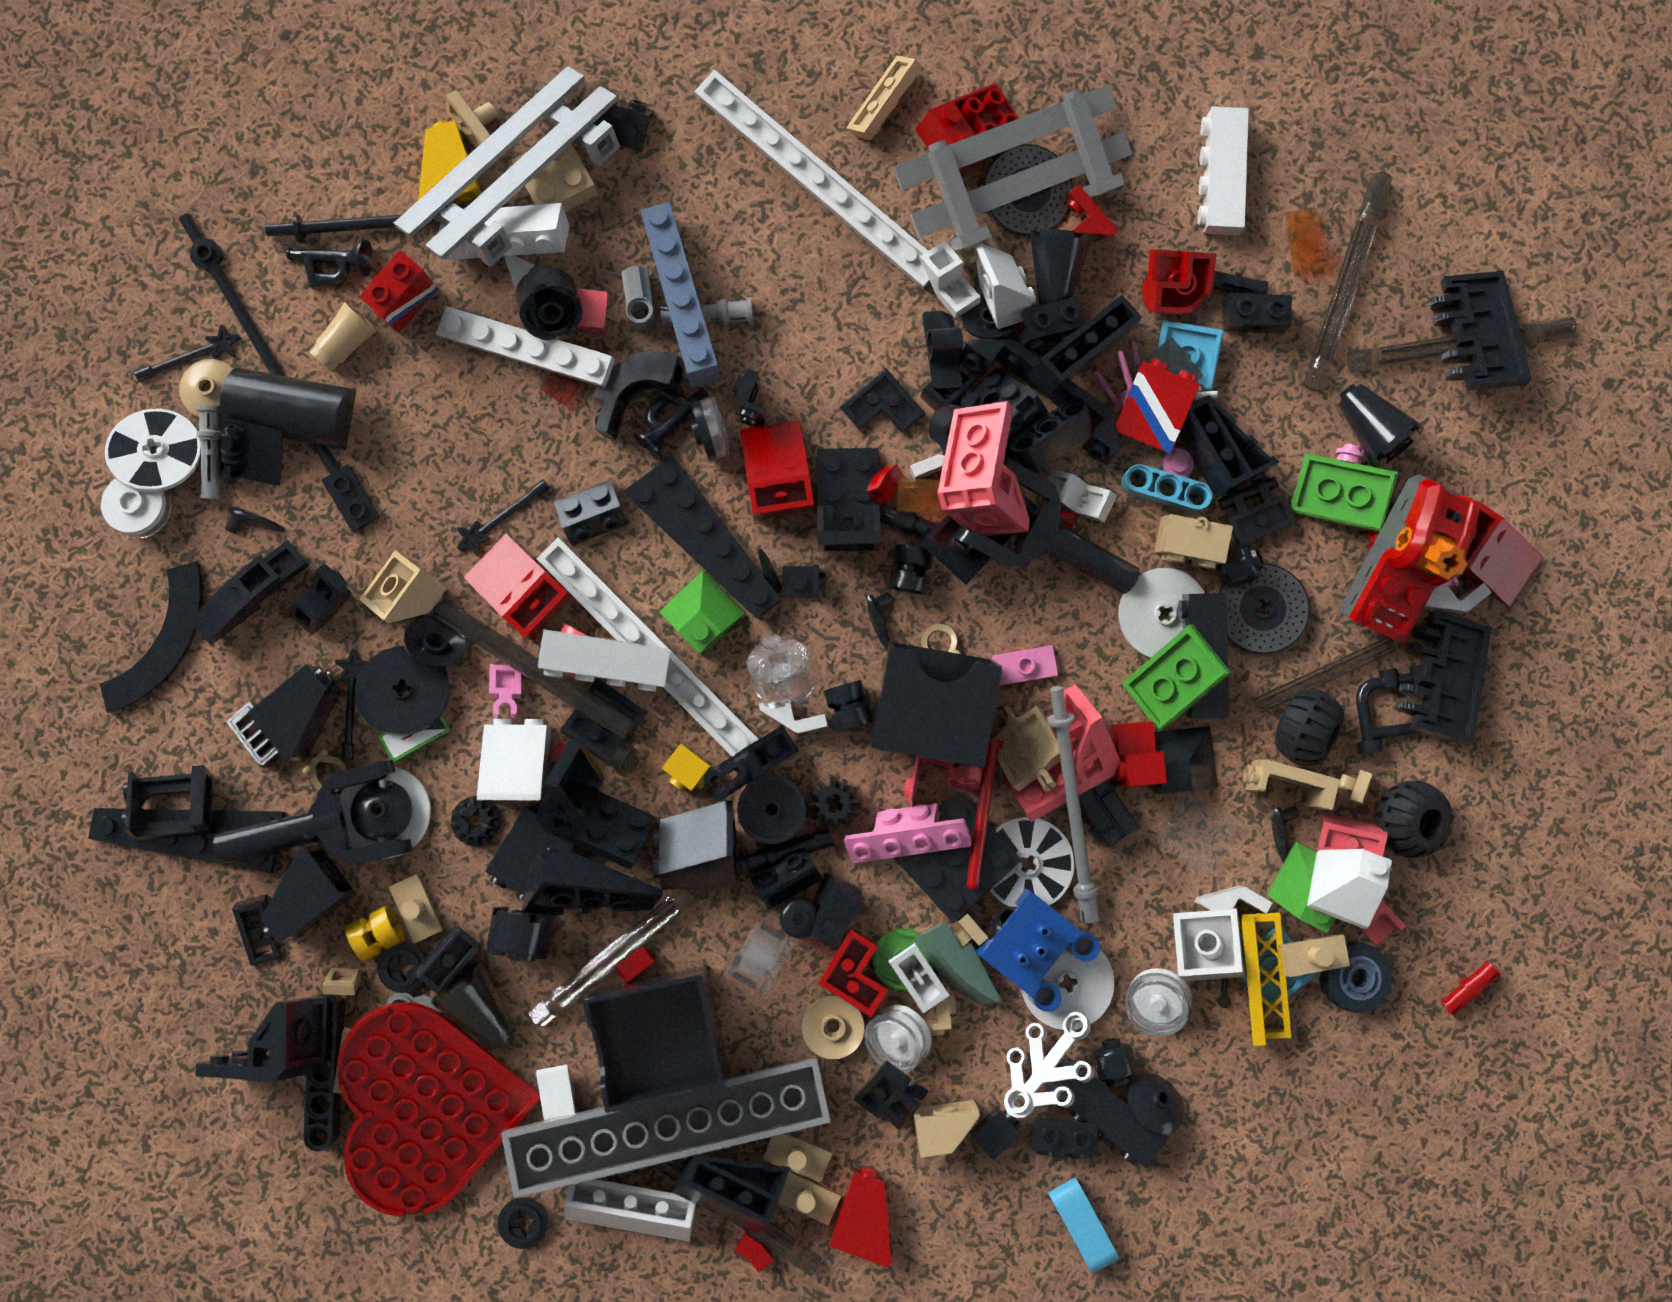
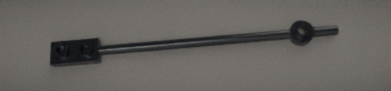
M189 213L180 216L179 221L193 243L190 249L191 261L198 268L210 271L269 373L285 376L220 266L223 259L221 247L213 240L202 236ZM209 249V254L202 258V251ZM312 444L330 474L321 481L350 530L355 533L379 519L378 512L350 465L347 464L340 468L328 447Z

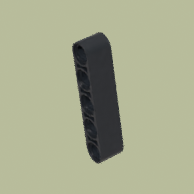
M333 994L319 995L327 996V1000L333 1005V1013L327 1015V1033L330 1034L332 1043L330 1047L326 1046V1061L324 1063L330 1068L331 1074L329 1078H324L318 1069L316 1073L306 1075L303 1138L307 1148L315 1152L323 1151L335 1143L340 1132L341 1094L333 1093L344 1029L345 1004L340 995ZM319 1095L325 1096L328 1099V1110L322 1109L318 1105ZM317 1127L326 1130L328 1134L326 1142L318 1139L316 1135Z

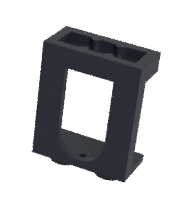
M205 765L192 766L191 774L139 778L133 771H128V781L123 785V797L126 801V812H123L121 816L123 830L135 841L211 834L213 796L211 772ZM191 792L190 820L152 823L144 820L142 817V806L150 797Z

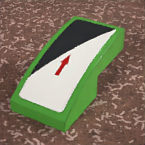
M441 715L435 723L421 732L403 736L382 733L378 736V739L389 759L395 763L417 752L425 745L447 735L451 730Z

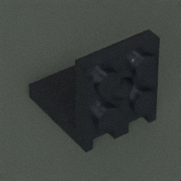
M996 368L956 405L967 408L992 404L997 401L996 403L1007 401L1014 408L1005 457L1016 462L1010 448L1011 440L1049 412L1037 393L999 368Z
M1022 493L1028 516H1030L1038 506ZM947 515L925 536L920 544L967 585L991 558L957 540L955 536L962 526ZM1014 533L986 537L1004 545ZM956 542L960 543L965 550L960 548Z

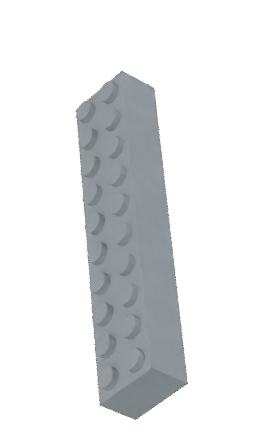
M813 1057L728 1077L724 1088L606 1114L604 1107L506 1129L501 1135L513 1198L814 1127L830 1123L831 1121L818 1062Z

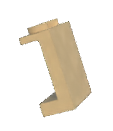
M1267 759L1253 760L1252 765L1248 764L1243 774V782L1247 783L1245 790L1264 792L1268 777L1309 788L1305 803L1306 807L1333 810L1340 779Z

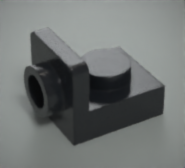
M819 565L783 566L782 598H819V591H825V572H819Z

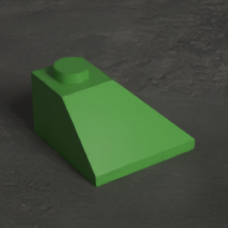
M704 570L659 612L701 656L746 614Z
M1296 841L1275 877L1267 896L1298 919L1328 933L1336 918L1307 907L1318 851Z

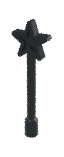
M220 325L217 336L205 337V340L211 344L155 366L148 365L135 370L134 374L137 380L142 382L154 377L158 372L212 352L213 358H217L223 352L235 357L236 354L232 345L241 337L239 334L228 335L225 326Z
M542 479L530 488V492L481 528L478 521H475L469 530L457 527L458 532L463 537L457 549L462 550L470 547L475 555H480V543L491 539L490 536L484 534L533 498L540 497L550 487Z
M351 649L347 660H335V663L344 669L340 681L344 682L348 679L345 741L342 744L341 760H354L355 745L352 741L355 685L360 671L368 662L359 661L354 649Z

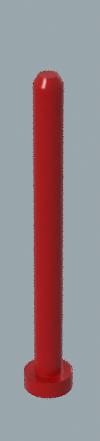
M989 739L985 766L982 769L967 877L968 889L977 890L980 883L998 749H1003L1004 743L1001 740Z

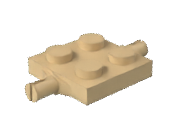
M1004 706V710L1000 709L999 714L1006 725L999 734L992 738L1004 741L1003 749H998L997 760L1012 787L1018 792L1036 779L1039 780L1044 791H1050V786L1054 788L1056 784L1048 771L1061 761L1055 731L1051 726H1048L1047 718L1038 706L1018 717L1014 715L1010 706Z

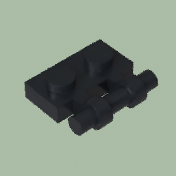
M1275 476L1265 480L1263 478L1257 479L1252 482L1251 486L1241 490L1236 488L1228 492L1227 496L1217 500L1221 510L1233 507L1236 512L1235 515L1226 519L1227 524L1233 526L1232 535L1236 545L1243 542L1249 543L1296 523L1285 494L1273 499L1270 490L1279 487ZM1258 496L1262 504L1247 509L1244 501Z

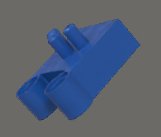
M1024 888L1023 893L1015 902L1018 907L993 939H986L975 952L1026 992L1033 1005L1043 1012H1050L1059 1007L1061 993L1054 984L1042 978L1066 947L1072 956L1081 961L1088 962L1098 956L1100 944L1094 935L1076 928L1033 892ZM1082 938H1088V949L1083 953H1078L1076 949L1078 941ZM1044 988H1050L1051 996L1049 1000L1043 1003L1038 1002L1039 991Z

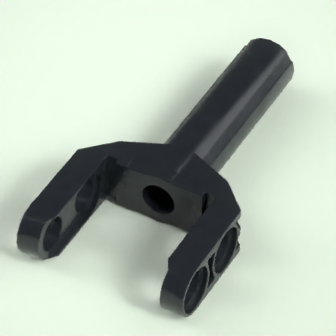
M1005 456L1003 464L1016 475L1019 485L1042 497L1040 502H1036L1038 507L1029 516L1028 532L1019 533L1013 544L1016 546L1014 551L971 529L960 527L955 536L957 540L1008 567L1029 562L1037 556L1049 553L1122 594H1126L1135 586L1140 573L1137 566L1063 526L1060 516L1061 504L1056 485Z
M393 760L330 773L318 791L317 798L308 812L216 833L213 845L217 859L221 864H226L314 842L350 866L412 852L411 839H393L349 850L348 844L351 843L340 795L336 794L338 789L385 779L389 774L396 772Z

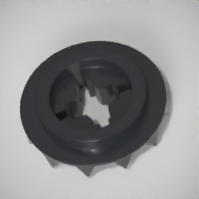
M477 796L469 797L460 801L451 812L450 826L455 837L465 845H484L490 842L499 831L500 814L497 807L490 800H477ZM480 808L479 820L483 821L487 827L476 826L470 834L471 823L463 818V816H474Z
M405 942L390 949H385L377 965L378 976L383 985L391 991L398 993L410 992L419 987L422 981L413 972L422 962L426 961L423 950L412 943ZM401 956L404 958L405 963H415V966L407 970L406 981L401 971H391V968L400 964Z
M517 1197L508 1202L502 1208L498 1217L500 1236L508 1245L517 1249H528L537 1245L544 1238L548 1229V1214L545 1212L542 1203L536 1202L531 1197ZM520 1210L525 1218H535L527 1227V1235L523 1231L522 1226L511 1227V1225L519 1220Z

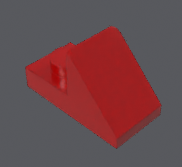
M1079 184L1066 195L1069 199L1067 205L1076 216L1082 215L1085 218L1072 230L1075 231V236H1083L1084 232L1092 234L1091 237H1111L1118 231Z

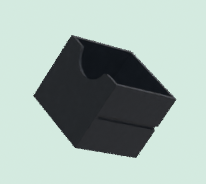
M888 641L881 680V691H879L871 736V748L984 768L1003 666L991 659Z
M708 965L594 989L582 1000L587 1025L592 1033L597 1050L600 1068V1089L605 1114L725 1087L730 1071Z

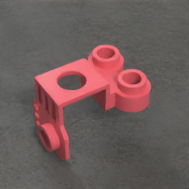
M916 756L912 778H906L904 796H909L910 807H914L921 764L949 768L947 778L949 787H956L960 791L979 793L982 770L976 766L961 764V766L955 767L954 762L940 760L942 762L929 760L932 758Z

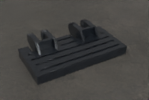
M1504 271L1444 276L1440 282L1443 294H1457L1433 297L1428 301L1430 310L1456 308V311L1434 315L1432 317L1433 325L1436 327L1451 326L1456 348L1470 346V348L1453 349L1441 354L1443 364L1469 363L1468 366L1453 367L1447 370L1445 373L1446 380H1464L1467 391L1528 385L1532 378Z
M1434 610L1429 613L1427 625L1438 628L1440 631L1416 625L1410 633L1411 636L1433 642L1432 648L1417 643H1410L1406 646V653L1422 658L1418 683L1430 686V689L1411 683L1400 684L1399 692L1401 694L1423 701L1422 706L1407 701H1400L1396 705V711L1412 716L1410 725L1412 730L1468 746L1474 744L1492 627Z

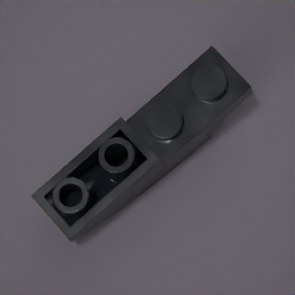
M286 540L264 558L258 555L238 571L204 604L190 622L211 646L261 608L259 603L309 565L292 544Z

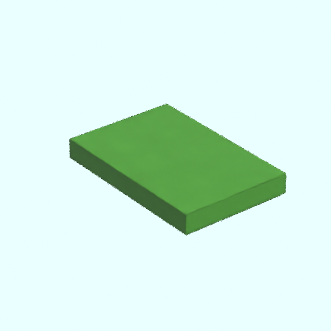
M1305 453L1290 508L1293 514L1380 533L1387 518L1398 472Z
M1189 624L1121 684L1149 720L1153 721L1156 729L1161 732L1229 676L1231 671L1195 626Z

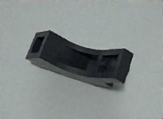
M647 351L629 356L614 365L606 387L597 386L593 396L602 405V408L598 410L595 417V430L605 438L617 440L625 410L629 402L637 394L648 389H662L679 393L685 373V365L681 357L667 352Z

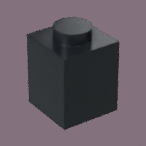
M996 1106L970 1131V1134L994 1161L1021 1135L1016 1127L1020 1122L1017 1118L1011 1116L1007 1110L1002 1112Z

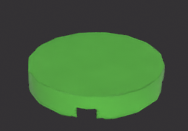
M898 928L887 932L879 939L878 947L873 954L872 963L876 975L884 985L894 990L908 991L889 963V960L914 943L923 954L914 939L920 933L913 929ZM923 954V956L925 957V959L927 960V962L929 963V965H930L931 968L933 969V968H934L933 965L930 963V961H929V960L926 958V956Z

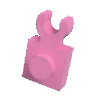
M490 664L489 698H498L493 705V717L498 718L499 709L507 707L510 710V719H514L517 712V704L512 698L520 699L521 665Z

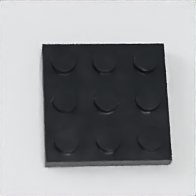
M958 791L939 808V822L963 818L973 841L977 811ZM989 824L987 825L980 883L977 890L968 889L967 887L972 842L970 847L894 858L953 924L1022 861Z

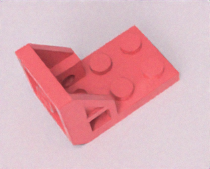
M1007 401L954 409L938 488V497L942 510L963 528L979 532L984 536L1028 532L1030 523L1017 477L1003 464L1014 408Z
M1076 684L1064 690L1066 712L1075 715V722L1068 726L1070 739H1072L1071 746L1078 794L1081 795L1114 776L1120 759L1102 716ZM1061 761L1048 771L1056 784L1054 788L1050 786V791H1044L1039 780L1036 779L1018 792L1012 787L1007 777L1003 778L1008 790L1031 822L1067 802Z

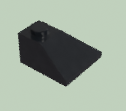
M1210 726L1154 732L1156 752L1164 751L1167 783L1155 784L1156 794L1218 787Z

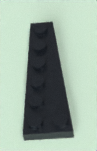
M672 455L623 491L635 505L756 619H759L781 602L780 597Z
M94 808L88 839L221 863L216 857L213 845L216 833L284 818L286 812L212 810L211 834L135 841L122 828L121 816L123 812H126V808ZM141 810L144 820L152 823L190 820V810ZM278 851L226 863V865L273 873Z

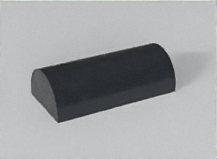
M235 368L226 377L221 390L220 414L221 418L224 417L283 430L284 439L346 450L357 390L244 368Z

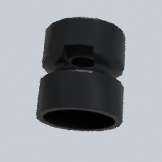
M896 544L893 563L896 565V568L891 570L888 588L896 591L927 595L930 577L926 574V571L932 568L934 556L923 547Z
M862 680L823 691L828 708L834 709L831 719L836 733L874 722L870 706L863 702L866 693Z

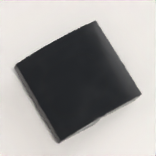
M596 678L580 699L579 705L560 728V732L569 739L573 738L582 742L589 753L611 767L648 712L599 678Z

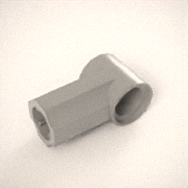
M628 267L622 271L626 314L634 329L648 331L656 322L649 271L647 267ZM645 309L649 311L648 315L643 319L634 318L638 310Z

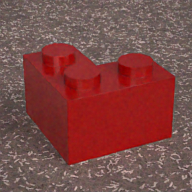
M1153 721L1110 725V731L1108 732L1120 759L1118 768L1114 776L1111 777V780L1115 781L1116 787L1167 783L1164 751L1156 752Z
M850 927L840 947L837 948L819 977L818 984L872 1018L888 992L886 985L863 972L878 945L870 938Z

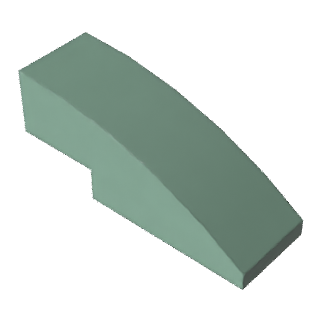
M947 921L934 925L914 937L933 967L966 997L982 1006L1001 1000L972 944L961 948Z

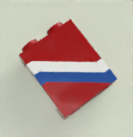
M399 250L358 297L370 306L381 320L399 334L438 290V287L419 265Z
M1155 358L1152 359L1151 363L1142 361L1115 425V430L1157 449L1174 454L1179 443L1177 439L1198 390L1201 391L1204 385L1197 382L1199 376L1182 369L1179 375L1168 371L1170 364Z

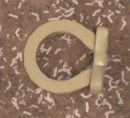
M934 624L923 632L921 647L928 648L927 640L929 635L934 631L940 630L947 633L951 638L948 652L961 654L957 650V636L949 626Z
M325 748L316 757H313L302 771L304 775H310L312 784L318 790L323 785L318 780L315 768L319 762L335 763L341 771L347 770L343 760L336 756L327 755L328 750Z

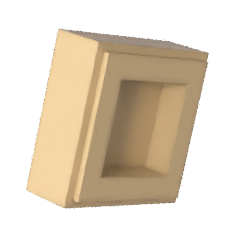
M331 968L322 984L323 994L355 995L362 981V970Z

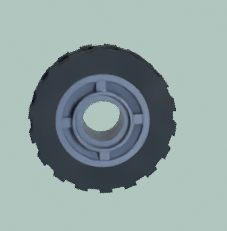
M1356 941L1346 942L1350 966L1321 971L1319 982L1322 988L1320 989L1327 996L1326 999L1336 1004L1335 1006L1355 1013L1356 1011L1366 1013L1368 1010H1375L1378 1008L1377 1006L1386 1001L1387 995L1391 993V984L1394 980L1391 972L1393 971L1392 966L1389 965L1386 955L1381 954L1378 948ZM1358 969L1360 977L1359 980L1355 984H1353L1352 974L1355 970Z

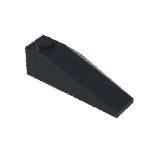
M540 848L530 865L522 913L554 916L563 915V909L582 908V914L593 913V910L602 907H610L613 912L652 910L663 896V890L573 852L560 851L557 848Z

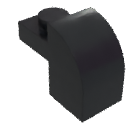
M324 563L316 569L311 587L293 600L289 616L311 635L315 634L327 624L349 599L351 591L347 589L348 583L345 582L343 576L338 571L332 570Z
M825 872L813 901L821 906L808 935L839 948L851 920H857L862 902L861 889L853 883Z

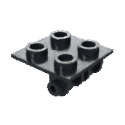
M222 417L220 473L224 483L233 485L237 483L239 478L280 486L283 430Z

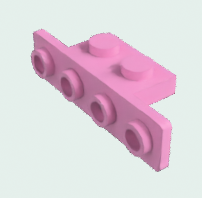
M937 803L877 812L874 832L847 835L844 838V844L851 862L860 863L970 847L972 840L963 818L939 822L940 811Z

